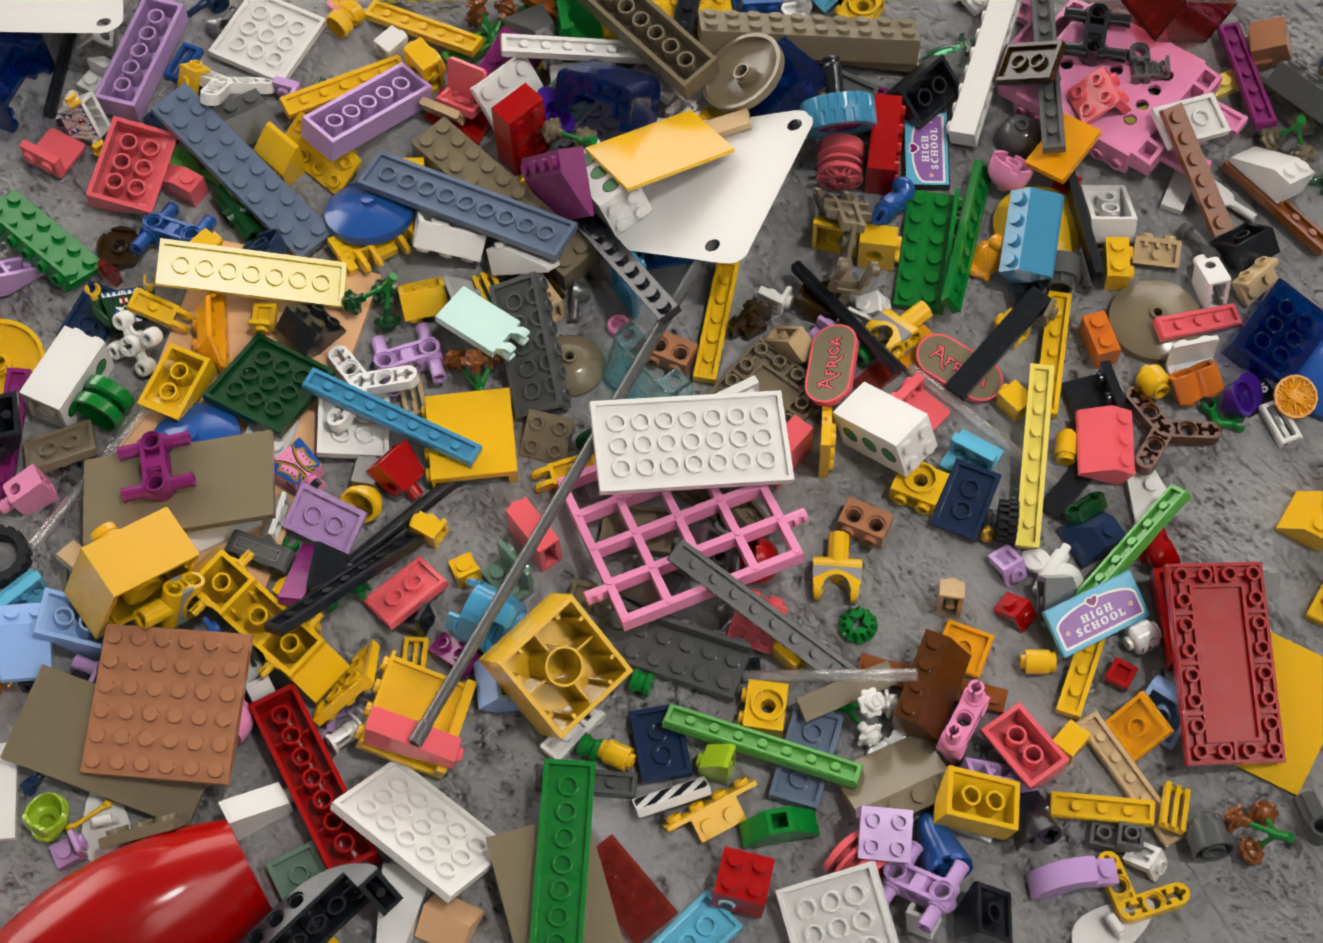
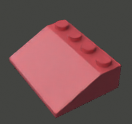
M113 116L86 192L88 205L112 212L153 213L178 139L170 131Z

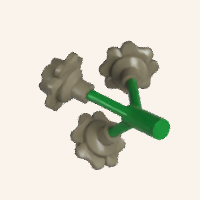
M1306 112L1293 113L1294 119L1289 120L1291 127L1283 131H1277L1275 127L1261 130L1260 141L1264 148L1277 151V148L1282 146L1280 141L1284 135L1290 132L1293 134L1297 133L1298 142H1296V148H1291L1289 155L1298 157L1307 163L1310 159L1314 158L1316 149L1312 148L1311 145H1305L1302 136L1311 135L1312 129L1317 124L1314 122V118Z
M558 117L545 121L541 130L546 143H554L557 137H566L576 143L574 147L583 146V149L596 144L599 139L596 137L597 131L591 130L588 126H585L583 130L578 128L576 135L566 133L564 129H561L562 123Z

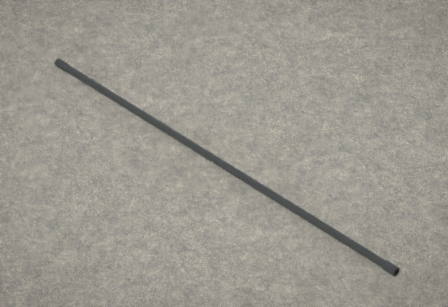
M714 239L707 242L705 249L713 251L718 240ZM693 260L671 297L679 307L706 261ZM672 319L665 325H662L659 320L657 321L611 400L626 399ZM592 432L422 719L418 721L409 736L408 742L418 748L422 747L432 730L435 720L593 455Z

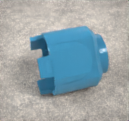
M474 577L469 578L466 582L475 588L466 601L461 614L450 611L444 627L455 634L456 640L464 644L469 640L499 589ZM510 594L477 650L486 653L527 615L525 603L518 601L517 597Z

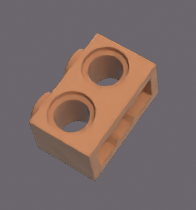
M665 331L647 363L652 367L666 369L673 375L687 377L697 358L698 344ZM656 349H663V351H660V352L655 351V350H656ZM678 357H683V358H685V359L678 360V359H676V358H678Z
M849 496L838 518L837 531H844L850 534V538L853 537L861 540L869 547L881 549L893 525L894 514ZM856 518L858 521L850 522L848 519ZM878 527L880 531L875 532L870 528Z

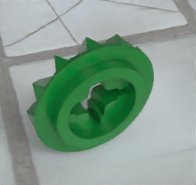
M859 605L855 608L849 607L844 613H841L838 628L844 639L851 643L862 644L870 641L875 636L878 624L876 616L871 613L870 609L861 608ZM863 618L862 625L864 627L862 628L859 626L857 629L855 628V630L853 631V620L857 622L859 621V619L861 620Z

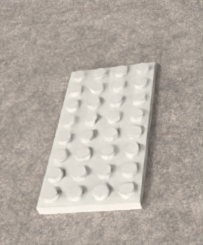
M781 390L590 401L589 403L599 495L787 484L794 482Z

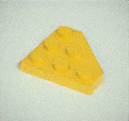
M832 406L822 407L818 478L828 479V470H833L836 445V421L832 414Z
M374 639L350 660L351 668L347 671V674L331 688L326 701L320 700L315 707L313 721L318 726H321L326 721H332L338 715L339 710L344 706L349 707L362 691L367 692L374 685L380 645Z

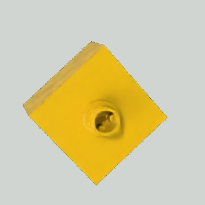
M168 507L120 529L114 522H107L91 533L92 543L80 549L64 593L97 640L104 636L106 624L126 625L134 621V610L160 598L163 584L166 581L183 573L192 572L200 553Z
M550 593L478 659L538 733L557 739H562L633 672L632 668L572 594Z

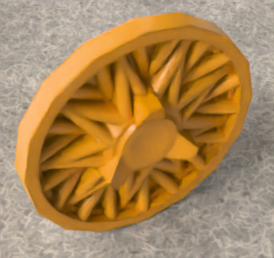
M1289 375L1281 379L1275 386L1273 399L1280 413L1292 419H1299L1311 414L1316 408L1318 394L1314 384L1307 377Z

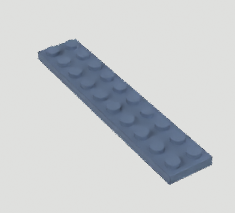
M183 83L150 107L151 113L267 230L276 229L279 231L286 243L287 250L293 256L307 257L327 242L328 238L333 236L329 232L326 223L208 105L201 104L200 97L186 83Z
M379 150L357 181L358 188L553 261L558 260L578 229L577 222Z

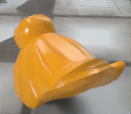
M994 234L989 239L983 240L976 245L969 275L988 282L991 279V275L999 271L1003 235Z

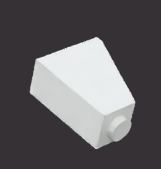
M277 782L218 803L239 841L292 813L293 809L290 803L294 799L289 789H282L280 783Z

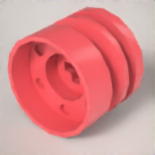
M834 133L823 137L818 143L816 180L824 188L833 191H848L860 186L864 176L865 145L863 141L857 136L848 133Z
M856 830L844 838L832 850L823 865V869L829 874L875 861L880 879H882L884 876V866L888 862L859 859L857 857L859 830Z

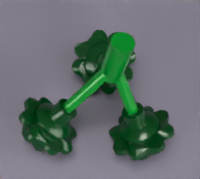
M391 272L385 279H377L375 285L371 287L372 291L365 294L360 293L357 295L351 289H348L344 292V297L341 300L344 309L349 313L353 312L356 316L362 312L361 303L365 302L366 298L373 296V300H379L381 305L385 304L383 314L374 317V324L378 325L381 331H393L396 326L400 325L401 321L400 317L392 314V308L390 307V303L395 301L394 297L399 295L396 289L397 274Z

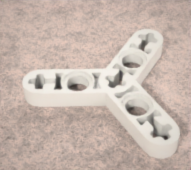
M210 70V74L201 75L200 86L204 87L200 91V103L208 106H217L230 94H243L254 88L260 94L275 93L272 83L273 79L267 77H226Z
M335 346L328 353L333 368L346 383L372 395L411 389L417 386L420 380L416 368L411 365L366 372L345 346ZM338 356L343 357L345 361L341 362ZM349 368H356L354 373L345 374ZM383 378H391L388 383L379 384ZM334 405L327 415V422L332 431L343 432L350 426L356 414Z

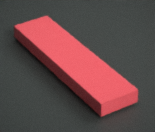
M1232 303L1154 318L1152 324L1159 341L1164 342L1237 328L1243 322L1235 304Z

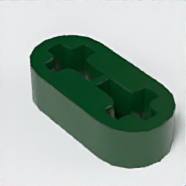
M1092 492L1069 505L1064 510V513L1070 525H1077L1103 511L1108 504L1103 492Z

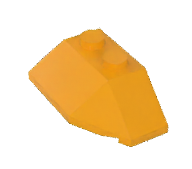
M213 292L207 294L196 309L193 329L195 333L197 332V338L193 339L194 351L210 358L217 367V372L221 374L230 364L228 306L226 294Z

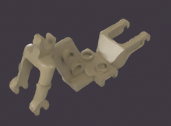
M814 187L813 199L818 213L832 220H838L841 231H843V234L839 237V248L841 249L840 255L835 261L836 271L832 273L827 289L833 292L835 296H838V299L846 305L850 295H862L871 284V279L878 277L881 267H878L879 262L870 261L860 281H856L850 275L852 251L856 244L855 233H864L865 222L870 223L872 212L867 211L868 203L859 202L860 198H853L850 191L843 190L840 200L834 194H825L822 191V187Z

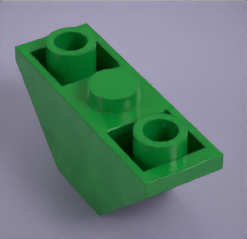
M794 806L764 810L739 823L744 849L820 836L815 810Z

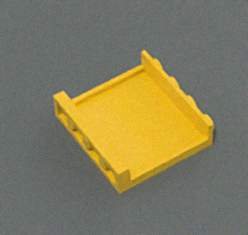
M510 387L425 396L426 405L421 406L422 418L482 445V451L472 468L424 447L425 460L430 461V468H426L427 482H432L433 488L437 486V483L508 476L509 483L519 482Z
M393 650L389 656L383 657L379 670L383 672L381 678H376L372 686L371 692L374 693L372 702L367 701L362 715L366 716L363 725H358L354 738L358 739L355 748L440 780L446 774V767L365 745V728L373 705L419 721L447 677L395 656L397 651ZM467 679L465 683L461 681L457 683L435 720L433 728L459 737L477 682Z

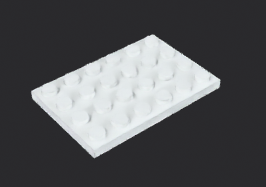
M391 761L334 800L331 804L330 810L447 903L493 868L485 838L496 834L416 771Z

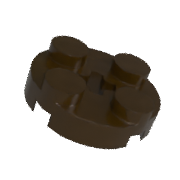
M117 226L111 228L112 231L106 235L103 233L97 242V252L105 266L113 269L134 268L142 254H134L129 247L139 236L136 231L127 226ZM120 244H123V245H124V249H123V250L117 251V250L115 249V248L120 247Z

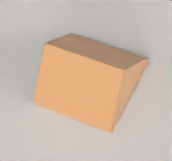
M434 894L423 905L414 936L426 943H469L485 911L456 897L447 903L437 894Z

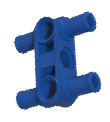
M168 202L160 213H150L143 218V226L139 232L140 235L129 247L134 254L141 255L149 244L159 246L160 238L189 242L204 228L211 231L217 225V220L210 214H206L198 225L174 219V216L179 213V207L173 202Z

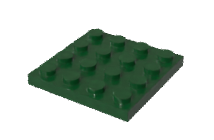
M257 333L202 396L204 401L264 431L272 430L274 436L281 439L317 398V396L302 390L301 387L312 368L314 367L333 377L336 376L335 370L265 335Z

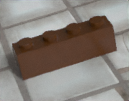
M928 629L925 630L894 711L892 728L938 744L971 659V655L951 637Z

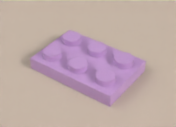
M302 482L282 526L314 542H323L350 555L368 512Z

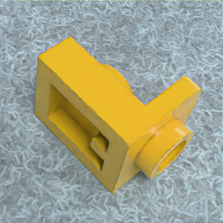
M470 551L448 561L460 589L472 587L466 583L469 578L483 579L481 569L476 564Z

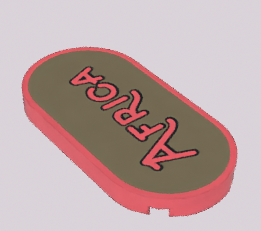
M843 324L827 326L820 330L812 341L805 380V391L810 400L818 406L830 407L837 405L841 402V399L847 398L851 393L859 341L856 333L849 326Z
M931 334L923 338L918 344L915 351V359L921 373L945 387V384L975 351L945 334ZM997 365L987 374L966 400L972 403L992 401L998 396L997 391L1003 385V375Z

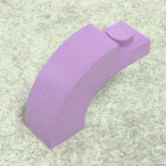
M1082 856L1056 861L1041 866L1026 875L1031 900L1055 899L1061 894L1077 889L1115 887L1119 884L1114 858L1095 859V856Z

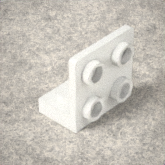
M1205 335L1195 340H1180L1172 344L1165 365L1167 374L1170 375L1173 372L1189 368L1205 360H1213L1219 342L1218 335Z

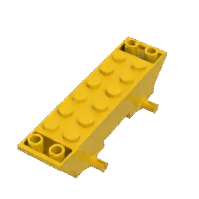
M214 546L192 570V572L203 576L205 584L203 590L196 595L199 600L189 611L197 617L207 606L237 633L253 635V647L267 660L257 673L265 679L276 668L317 704L351 668L317 634L314 626L324 615L321 612L316 614L283 637L266 632L263 624L287 607L278 604V599L248 572L245 566L255 557V554L247 549L237 559L229 556L223 549ZM187 580L191 584H199L197 580Z

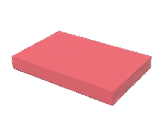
M419 555L367 595L368 599L363 600V602L392 631L419 610L424 602L428 603L445 590L449 584Z

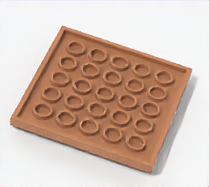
M106 624L80 773L230 786L254 636L241 633L158 627L142 630L139 626Z

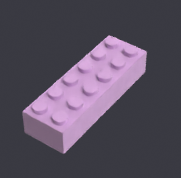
M141 0L94 94L104 113L138 122L141 121L189 21L184 4L169 0Z
M401 62L303 116L301 137L332 162L423 110L424 108L419 105L422 97L431 99L432 86Z

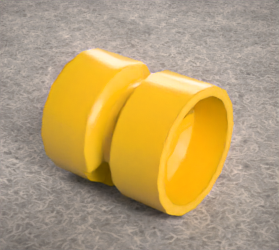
M343 0L338 5L339 10L334 9L325 18L329 29L340 38H346L354 30V27H357L366 19V13L355 0Z

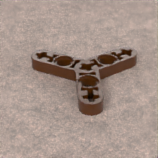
M1132 386L1127 388L1124 394L1126 400L1124 405L1128 410L1132 411V415L1149 433L1135 458V471L1143 476L1152 474L1169 444L1215 445L1219 441L1222 429L1217 423L1211 421L1169 420L1155 402L1143 393L1140 387ZM1149 411L1153 413L1155 417L1148 418L1143 414V412ZM1188 429L1193 435H1184L1181 430ZM1155 444L1160 450L1154 451L1148 445ZM1146 457L1150 458L1147 465L1142 464Z

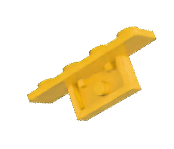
M740 777L733 781V786L727 789L720 788L712 792L711 797L703 802L702 800L695 801L688 806V810L682 813L675 812L667 816L666 822L662 823L661 826L665 831L671 832L690 821L699 842L704 843L747 819L736 796L758 784L751 777Z

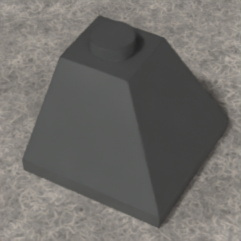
M542 3L502 18L505 28L518 34L559 37L555 23Z

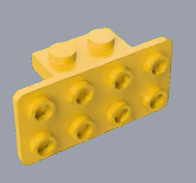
M299 112L285 135L300 147L305 171L333 194H336L348 185L361 165L362 160L357 156L359 151L353 149L331 162L301 137L302 117L307 114Z

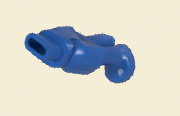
M899 176L893 180L891 186L894 193L889 192L881 197L878 206L872 213L874 224L888 225L894 216L906 210L907 205L905 202L912 201L915 196V188L909 178Z

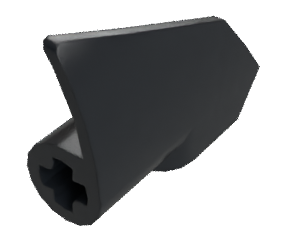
M1035 790L1020 793L1018 831L1013 834L1015 850H1019L1025 843L1036 836L1046 845L1057 842L1062 835V830L1051 816L1049 806L1040 792Z

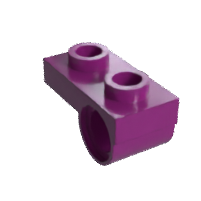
M443 632L428 648V651L451 669L465 644ZM477 652L474 654L461 679H465L474 669V663L480 658Z

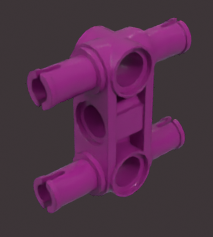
M188 430L171 435L167 433L159 434L157 431H148L142 435L137 443L117 447V455L120 462L141 457L143 481L139 485L121 488V497L124 503L143 498L149 501L155 500L159 503L165 502L176 493V490L197 485L193 471L172 476L170 452L174 448L192 445V438Z

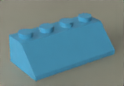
M1033 187L1011 190L999 273L1010 283L1053 279L1065 197L1063 194Z

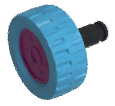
M828 55L822 59L824 63L826 94L805 100L800 105V110L805 111L813 118V125L806 137L822 139L834 133L855 135L871 130L877 124L873 95L864 91H844L839 55Z

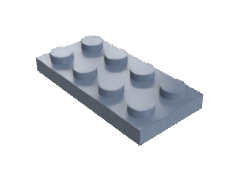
M795 703L785 740L834 755L844 716L829 712L804 722L799 707ZM777 764L768 798L818 812L827 780Z

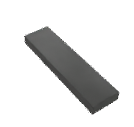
M537 764L534 790L537 792H542L544 765ZM596 769L594 796L629 800L636 798L638 773Z

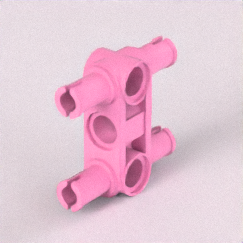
M977 679L970 681L968 687L964 690L959 704L936 746V750L942 753L943 762L946 765L949 761V765L956 766L958 760L962 759L968 743L990 703L991 697L987 696L984 692L983 682L981 681L978 685ZM964 720L967 723L969 722L970 725L963 727L957 722Z

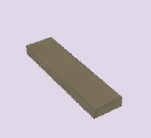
M888 660L800 696L795 700L804 722H808L857 701L858 697H861V691L864 689L869 690L871 687H874L878 692L897 684Z

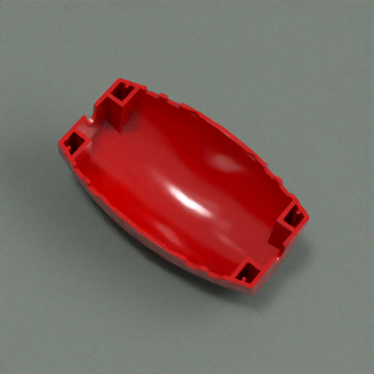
M227 819L193 824L155 834L123 846L90 862L60 880L15 915L0 930V943H239L273 909Z

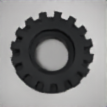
M999 499L995 542L1016 543L1020 510L1019 501Z

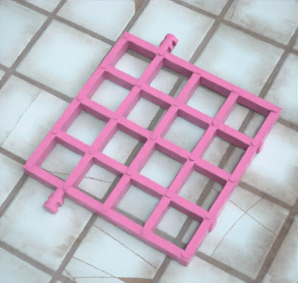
M596 463L584 468L572 490L598 480ZM565 476L556 479L558 488ZM768 485L744 486L723 495L719 488H708L707 491L712 499L681 511L670 491L613 494L611 498L581 509L578 508L571 492L565 500V504L603 584L583 592L586 602L590 606L609 598L624 631L715 597L714 594L702 585L671 596L661 575L679 568L667 560L668 556L654 561L645 543L646 540L677 529L682 539L707 557L737 547L747 568L731 573V575L746 585L804 562V553L791 528L809 522L806 510L801 508L783 515ZM661 496L670 515L637 527L628 507ZM761 497L771 517L739 528L730 508ZM619 511L628 531L595 543L586 523ZM719 513L729 533L697 545L687 525ZM779 530L789 551L757 563L747 542ZM635 545L644 566L611 578L602 557ZM652 580L661 601L627 613L618 592Z

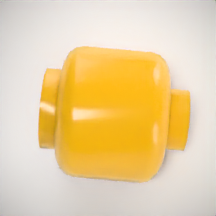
M1144 365L1139 369L1135 383L1145 395L1151 399H1161L1170 391V379L1160 365Z

